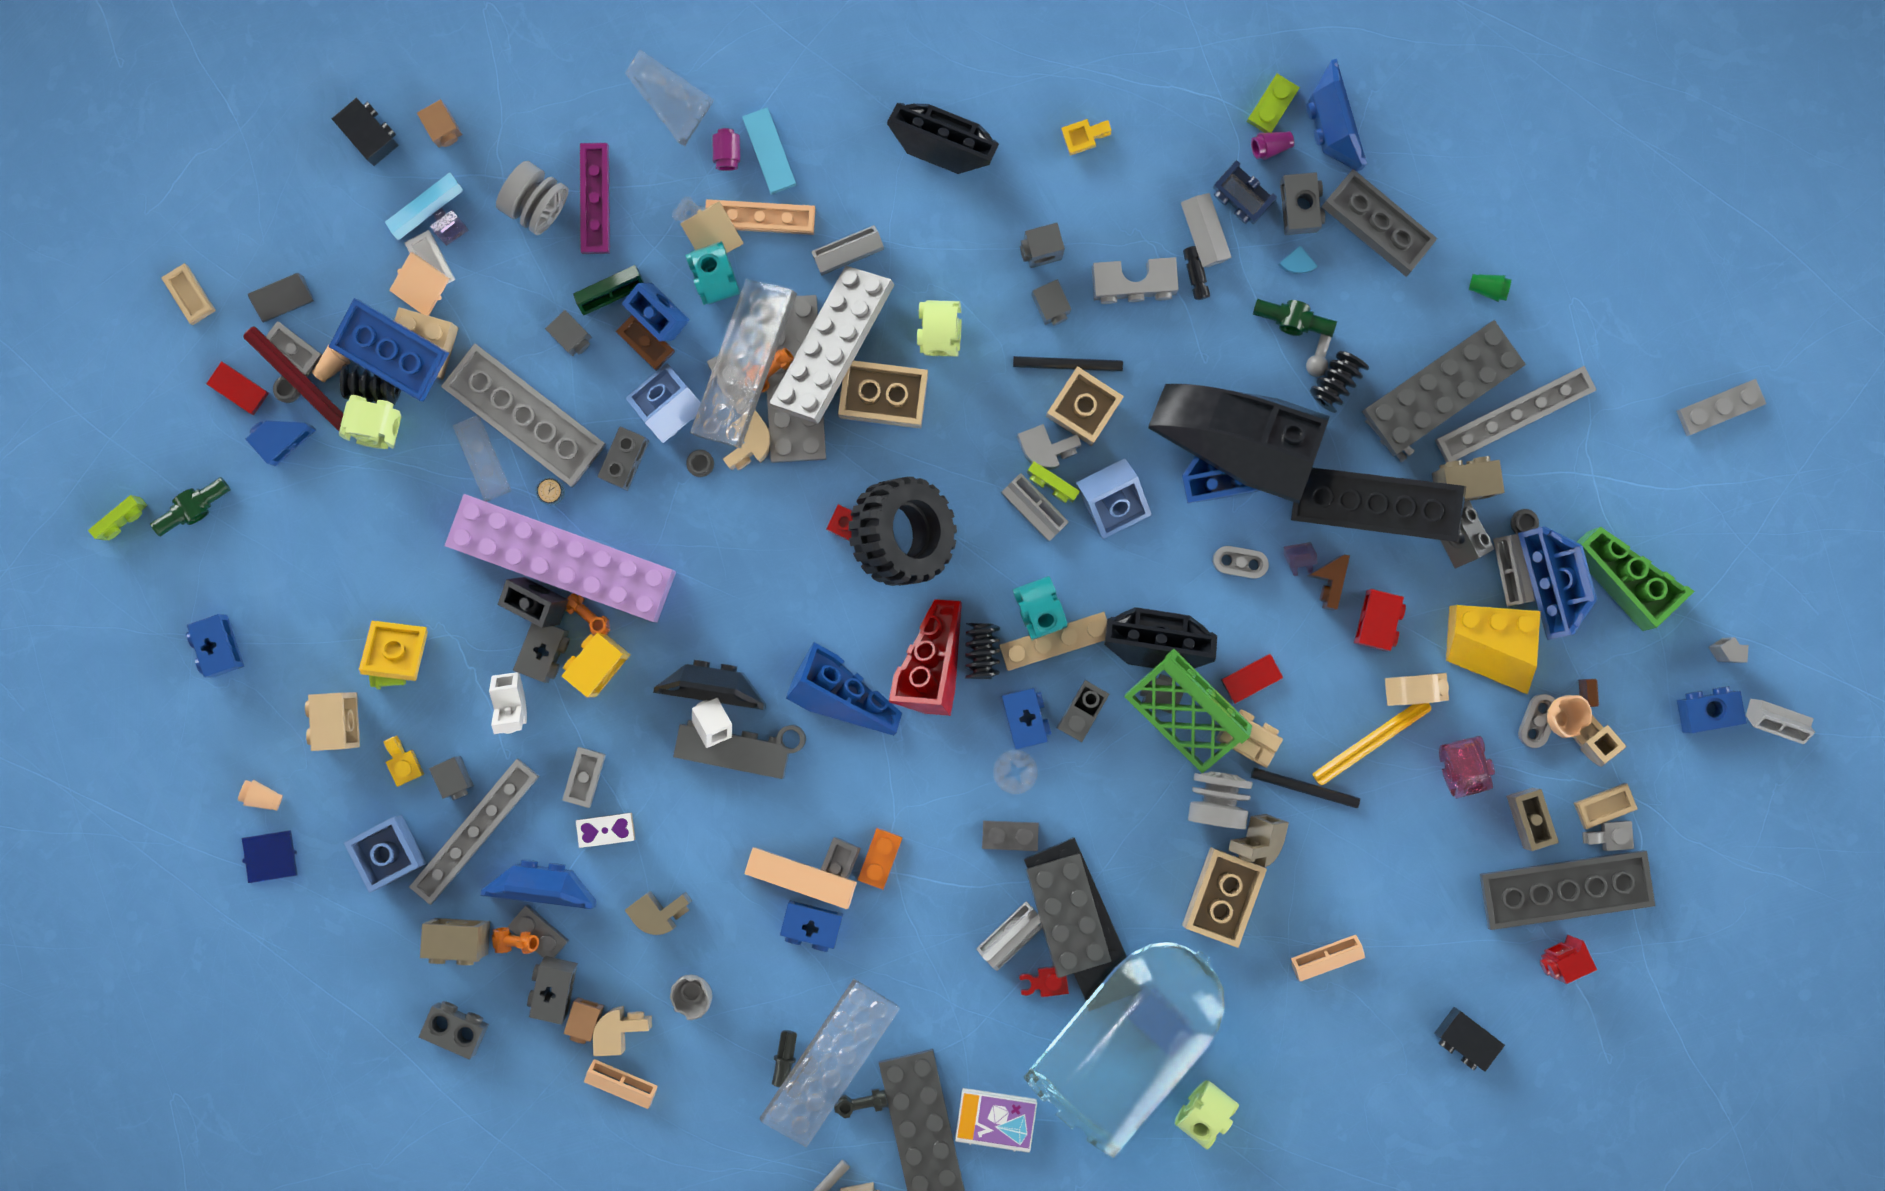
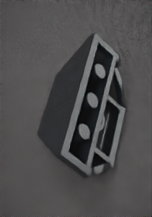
M897 103L887 122V125L907 154L956 174L990 165L999 146V143L993 140L980 124L930 104L913 103L905 105L904 103Z
M1135 607L1116 617L1107 619L1104 645L1128 665L1148 668L1158 666L1165 659L1166 655L1175 649L1195 669L1215 662L1217 635L1209 632L1204 625L1190 615Z
M694 660L693 665L685 664L655 686L653 693L703 701L718 698L722 704L761 710L766 709V703L744 673L737 672L738 666L721 664V668L716 669L710 668V662Z

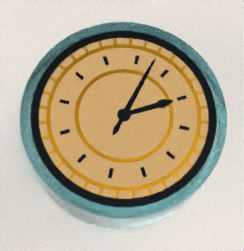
M553 477L543 478L536 486L537 498L546 505H556L564 497L565 489L563 484Z

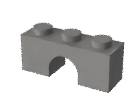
M1176 257L1148 259L1146 264L1147 276L1139 282H1132L1124 277L1121 261L1093 263L1094 301L1101 300V304L1117 303V299L1128 298V302H1141L1145 300L1144 297L1154 296L1159 301L1172 299V295H1176L1178 292Z

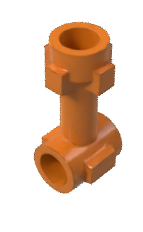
M787 348L778 350L773 355L774 360L764 368L753 366L748 370V383L751 389L757 393L765 392L770 387L768 378L781 368L784 370L789 368L794 356Z
M572 593L567 598L569 601L566 611L570 615L576 612L589 623L590 632L593 635L596 633L607 635L610 631V620L606 616L597 617L582 604L585 600L582 596Z
M508 927L493 929L492 942L495 953L510 952L512 950L511 947H517L522 949L523 954H529L538 948L539 939L536 935H530V932L525 931L521 933V936H512Z

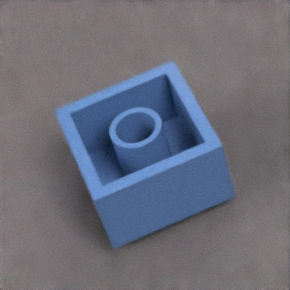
M402 815L392 817L344 842L369 893L427 864Z

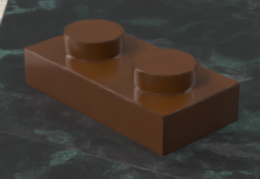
M633 315L616 331L656 371L675 353V350L665 341L660 342Z

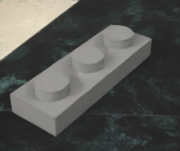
M1754 379L1676 412L1686 436H1689L1763 406L1766 402L1757 380Z

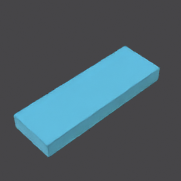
M768 107L742 116L771 195L796 186Z
M449 172L385 221L395 238L400 240L460 194L463 189Z

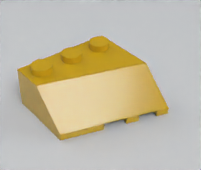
M1465 605L1449 606L1446 661L1485 676L1502 685L1509 686L1519 692L1528 694L1537 668L1540 611Z

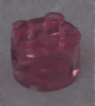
M1481 736L1454 741L1439 747L1440 762L1445 761V768L1442 769L1443 776L1451 795L1455 796L1456 799L1493 789L1491 776L1495 775L1494 765L1490 758H1485V746Z

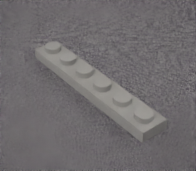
M1582 366L1436 439L1435 442L1445 462L1456 461L1597 389L1585 366Z
M516 759L409 888L429 905L433 904L540 776L520 759Z

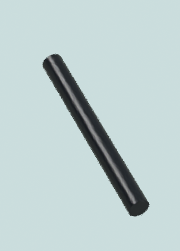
M1013 356V367L1075 370L1078 366L1082 370L1123 371V360Z
M1253 767L1251 772V778L1356 809L1360 804V798L1255 767Z

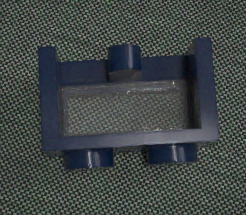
M1236 160L1214 184L1213 189L1216 190L1214 196L1225 206L1229 202L1237 210L1234 214L1243 223L1246 224L1250 221L1254 224L1275 202L1277 196L1274 193L1270 195L1260 186L1259 180L1254 176L1250 177L1239 167L1241 163Z

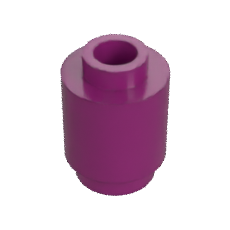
M719 129L718 133L712 135L713 163L716 164L717 170H737L738 163H740V135L734 133L733 129Z

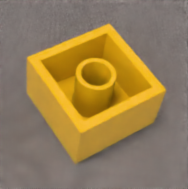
M603 633L590 634L581 644L583 648L581 653L577 657L573 655L563 666L565 672L562 674V677L587 698L597 697L631 655L612 638Z

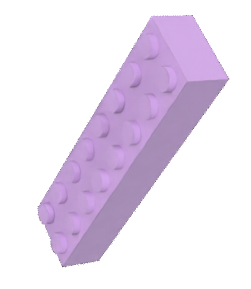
M466 494L462 497L445 543L446 547L656 623L659 620L676 571Z

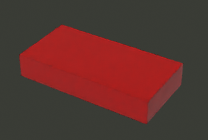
M222 361L206 383L252 415H255L269 394L268 391Z
M1267 654L1222 678L1221 681L1232 702L1235 704L1281 680L1283 676L1272 655Z

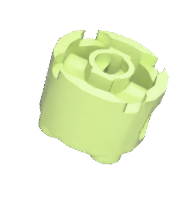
M926 300V302L919 303V319H922L923 329H918L917 345L920 346V353H924L925 356L958 357L962 320L957 318V313H961L960 301Z
M351 395L349 401L346 402L339 436L350 441L351 436L357 439L356 444L378 449H388L390 447L393 449L402 417L400 411L393 409L394 404L388 401L377 400L375 404L366 402L367 399L364 397Z
M1205 1080L1188 1097L1190 1102L1186 1106L1183 1104L1174 1123L1208 1150L1215 1142L1216 1135L1219 1132L1224 1135L1233 1123L1230 1117L1237 1111L1239 1104L1209 1080Z

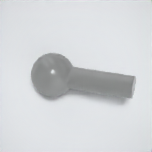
M1321 334L1315 355L1310 357L1306 363L1308 373L1314 377L1324 375V370L1328 368V362L1325 357L1331 337Z

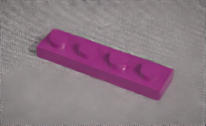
M580 143V234L582 254H610L608 143Z

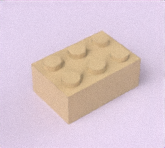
M853 361L842 380L838 411L839 418L921 429L928 370Z
M1210 847L1182 925L1188 930L1239 948L1267 868Z

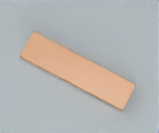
M706 199L705 209L720 201L736 230L814 235L815 206Z
M756 847L752 848L744 873L844 909H849L857 884L856 881Z

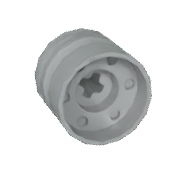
M523 161L513 170L503 184L496 200V208L511 219L520 217V224L523 227H529L532 233L540 235L550 227L561 212L569 189L562 183L557 184V180L553 177H548L544 180L545 173L542 169L530 161Z
M1213 771L1201 774L1194 773L1193 780L1206 782L1205 788L1192 787L1193 792L1203 795L1204 798L1203 801L1190 802L1188 820L1214 826L1246 829L1249 811L1237 807V801L1250 800L1251 796L1238 792L1239 788L1252 789L1253 782L1247 781L1238 775Z

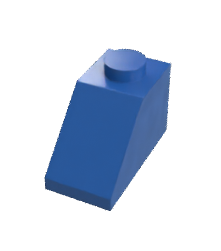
M265 421L264 423L259 422L254 425L250 430L251 434L245 439L267 464L276 466L313 434L316 429L312 425L302 422Z

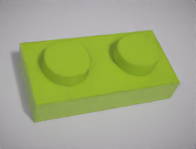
M1277 73L1246 122L1264 133H1272L1300 87Z
M1033 461L1027 471L1031 475L1029 478L1031 482L1041 488L1044 485L1054 490L1052 495L1064 503L1067 500L1073 503L1080 492L1035 461Z
M130 495L93 525L88 532L94 539L111 540L120 534V528L127 522L131 523L137 520L142 515V510L148 505L141 497Z

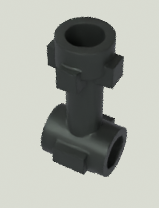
M879 1089L872 1090L871 1096L851 1099L847 1095H841L838 1102L834 1104L835 1113H838L843 1118H849L854 1110L874 1107L877 1112L882 1111L884 1107H888L885 1090L879 1091Z

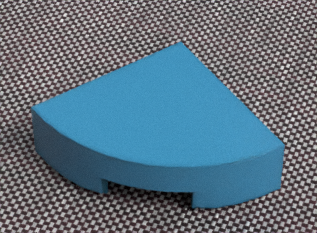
M1301 246L1278 264L1286 272L1296 274L1309 273L1318 267Z

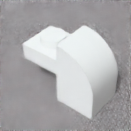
M515 672L492 676L489 693L494 707L491 724L493 733L510 734L522 730V724L527 723V708L520 673Z

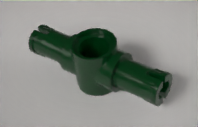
M1257 298L1253 315L1276 321L1281 331L1293 336H1300L1303 332L1308 333V331L1333 337L1337 321L1314 315V312L1310 311L1311 308L1308 304L1297 300H1289L1287 304L1282 303L1278 305Z
M219 477L201 490L199 488L196 490L193 488L185 490L172 500L174 505L170 507V510L151 522L150 525L160 537L180 523L182 525L185 523L192 525L209 514L208 508L211 507V503L231 491L226 481Z

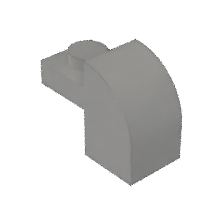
M1044 424L1017 435L1026 459L1031 464L1035 462L1047 470L1056 469L1060 466L1057 456L1061 455L1062 459L1077 454L1076 449L1081 446L1078 435L1051 444Z

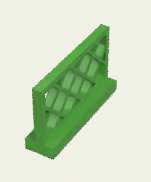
M1175 649L1169 652L1158 666L1124 696L1201 773L1209 769L1238 743H1244L1251 735L1252 725ZM1163 670L1172 677V686L1156 685V676ZM1140 690L1152 691V703L1141 702L1135 694ZM1156 691L1172 692V704L1156 703ZM1176 692L1188 693L1192 697V705L1176 704ZM1156 709L1172 710V722L1160 721L1156 717ZM1176 710L1192 711V723L1176 722ZM1196 711L1207 712L1212 717L1211 724L1196 723ZM1176 728L1192 729L1191 741H1181L1176 737ZM1195 730H1211V742L1195 741ZM1215 731H1226L1233 739L1228 743H1215ZM1195 748H1210L1211 757L1203 763L1195 755Z

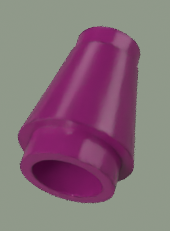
M1290 131L1258 133L1257 137H1253L1251 140L1252 152L1256 159L1262 158L1266 160L1294 147V137Z

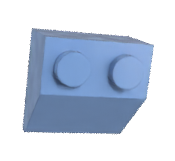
M668 363L626 397V400L662 443L673 437L679 429L690 420L696 418L705 408Z
M1126 458L1076 482L1083 502L1102 539L1152 515L1138 476Z

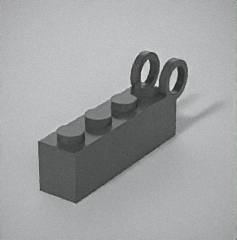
M688 720L687 725L680 724L673 757L783 779L789 753L801 750L805 745L806 736L800 727L789 725L783 727L778 732L777 737L769 736L768 741L757 739V733L742 731L741 735L732 734V738L706 748L692 720ZM787 730H794L799 734L800 742L796 748H788L784 745L783 735Z

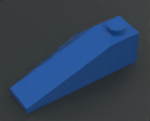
M814 642L792 679L786 699L810 712L894 736L897 733L902 712L878 691L872 692L861 682L864 679L858 673L852 674L842 665L845 661L837 654Z

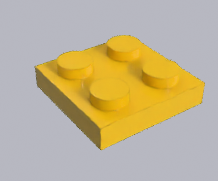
M371 621L359 667L360 674L416 681L428 634L427 627Z

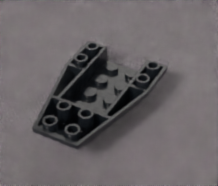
M1165 384L1148 428L1242 484L1299 504L1330 416L1278 398L1201 385Z

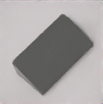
M299 273L248 293V297L263 323L314 301L304 276Z

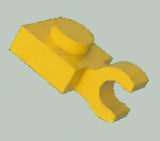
M1088 119L1061 128L1070 156L1095 148L1096 143L1094 139L1111 135L1112 131L1108 120L1090 126Z
M398 736L383 741L387 751L393 758L385 763L397 787L424 775L414 751L410 750L405 753Z

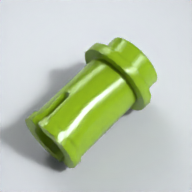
M369 675L370 686L376 687L377 690H380L383 686H404L406 684V680Z

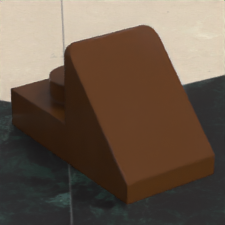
M1341 555L1307 575L1308 577L1328 581L1327 585H1323L1320 594V601H1323L1322 608L1338 610L1349 563V555Z

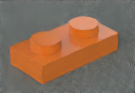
M876 828L858 881L883 890L903 837Z

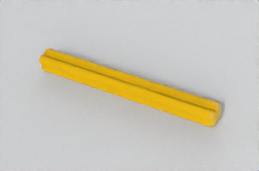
M1412 704L1315 771L1313 773L1315 781L1319 785L1329 782L1430 712L1432 709L1430 704Z

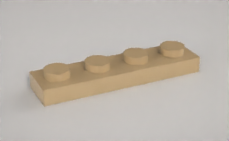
M1105 612L1067 623V628L1031 640L1030 636H1026L999 645L1007 671L1105 641L1107 623Z

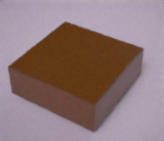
M1579 679L1580 696L1588 701L1590 707H1598L1597 680Z

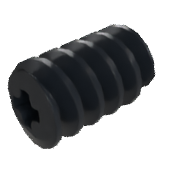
M1339 351L1336 354L1337 360L1330 362L1329 366L1331 369H1325L1324 377L1317 379L1316 383L1318 386H1312L1310 389L1313 398L1322 407L1334 413L1337 410L1333 407V403L1343 404L1339 395L1347 397L1350 395L1345 387H1356V383L1352 378H1363L1359 369L1369 370V366L1362 359L1345 351Z
M344 364L341 369L340 391L344 399L349 400L351 395L366 398V402L375 401L377 403V400H384L395 405L398 401L401 390L375 374L371 376V372L367 369H364L363 374H360L359 366H354L352 373H349V366L347 364Z
M966 623L973 627V629L966 631V636L973 638V640L966 642L965 646L973 649V651L966 653L965 657L973 660V662L966 664L965 668L973 671V673L966 675L965 679H992V677L1000 674V671L992 668L993 665L1000 663L999 659L992 657L993 654L1000 652L999 648L992 646L993 643L1000 641L999 637L992 635L993 632L999 631L1000 627L989 623Z

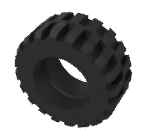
M902 477L871 485L866 489L865 493H861L856 501L858 505L853 506L851 511L853 520L849 521L848 531H851L852 538H849L850 546H854L855 553L853 555L856 561H861V568L866 574L872 573V579L877 582H884L885 585L890 586L916 584L933 579L935 575H939L946 566L944 564L949 563L953 555L950 552L955 549L956 540H954V534L957 533V527L953 524L952 518L955 517L953 510L948 508V500L944 495H939L940 490L933 484L929 485V482L922 478ZM898 509L905 513L912 527V545L907 555L898 547L893 534V520Z

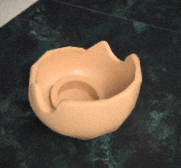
M1565 695L1557 698L1550 705L1547 713V722L1551 730L1562 738L1580 736L1581 729L1589 726L1592 721V709L1588 701L1578 695Z

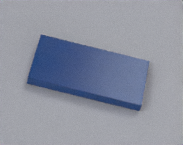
M356 298L350 304L328 346L423 402L449 355V352Z

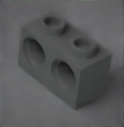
M619 427L598 474V478L628 491L649 440L644 436Z
M442 1001V1003H436L430 1009L419 1038L470 1060L476 1055L489 1024L483 1022V1017L472 1012L464 1014L458 1011V1007L450 1002ZM438 1016H443L447 1019V1029H441L437 1025ZM463 1027H468L473 1031V1040H467L463 1037Z

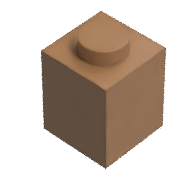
M441 99L417 112L430 138L439 148L454 144L458 137L463 135Z
M578 997L573 1001L564 1034L569 1035L570 1040L577 1043L585 1044L586 1041L591 1042L593 1040L594 1028L601 1019L605 1005Z

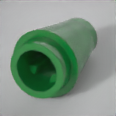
M1472 274L1469 290L1497 302L1499 300L1506 301L1512 279L1505 278L1506 275Z

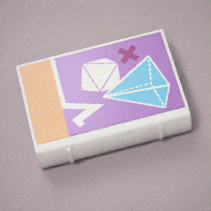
M962 1088L955 1142L1030 1153L1037 1099Z

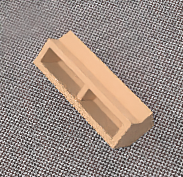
M1353 935L1291 958V964L1297 980L1301 982L1365 958L1357 935Z
M595 1059L591 1063L584 1083L646 1109L650 1107L658 1087L655 1084Z

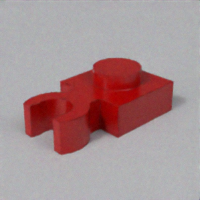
M1054 966L1038 968V976L1035 977L1029 973L1019 975L1020 980L1026 979L1031 982V986L1028 989H1021V995H1031L1038 989H1040L1041 997L1069 994L1067 975L1058 978Z

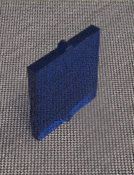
M291 830L242 838L244 851L242 862L246 865L248 883L298 875L295 861L297 851L293 847Z

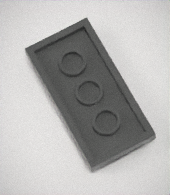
M1354 169L1321 206L1406 277L1438 239Z
M1073 854L1025 869L1056 976L1060 978L1111 962L1080 854Z

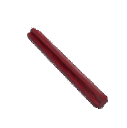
M255 326L249 328L244 333L243 338L324 418L340 431L344 413Z

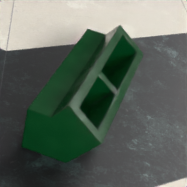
M633 265L573 293V296L584 316L629 295L638 283H644L636 265ZM625 284H628V285H626V286H624V287H622V288H620V289H618V290H616V291H613V290H615V289H617V288H619V287H621V286H623V285H625ZM595 298H598V299H596V300H594V301H592V302H590V303H588V304H586V305H583V304H585V303H587V302H589V301H591V300H593V299H595Z

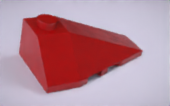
M934 599L919 627L920 632L913 645L910 644L906 651L907 656L901 667L898 666L894 673L889 697L890 703L924 714L951 716L956 689L961 601Z

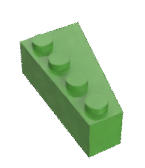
M1602 527L1587 531L1577 541V543L1583 546L1590 574L1642 631L1657 628L1695 592L1688 586H1683L1674 580L1675 577L1668 572H1663L1652 565V561L1646 557L1639 556L1630 549V546Z

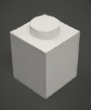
M718 698L702 701L692 708V723L706 748L732 738V723Z

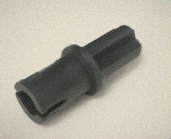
M783 1030L781 1032L777 1055H774L776 1064L772 1085L776 1087H789L792 1064L796 1061L794 1051L797 1033L791 1030Z

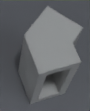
M1735 637L1722 638L1709 646L1710 651L1718 662H1748L1749 645H1740Z

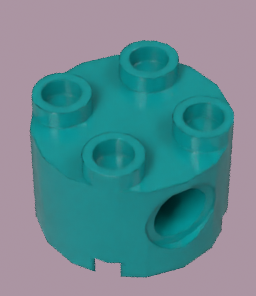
M722 241L691 251V253L685 255L689 268L692 270L695 278L693 279L703 305L712 304L740 294Z
M1050 576L1012 589L1021 610L1020 614L1031 640L1068 627L1061 602L1056 595V589Z

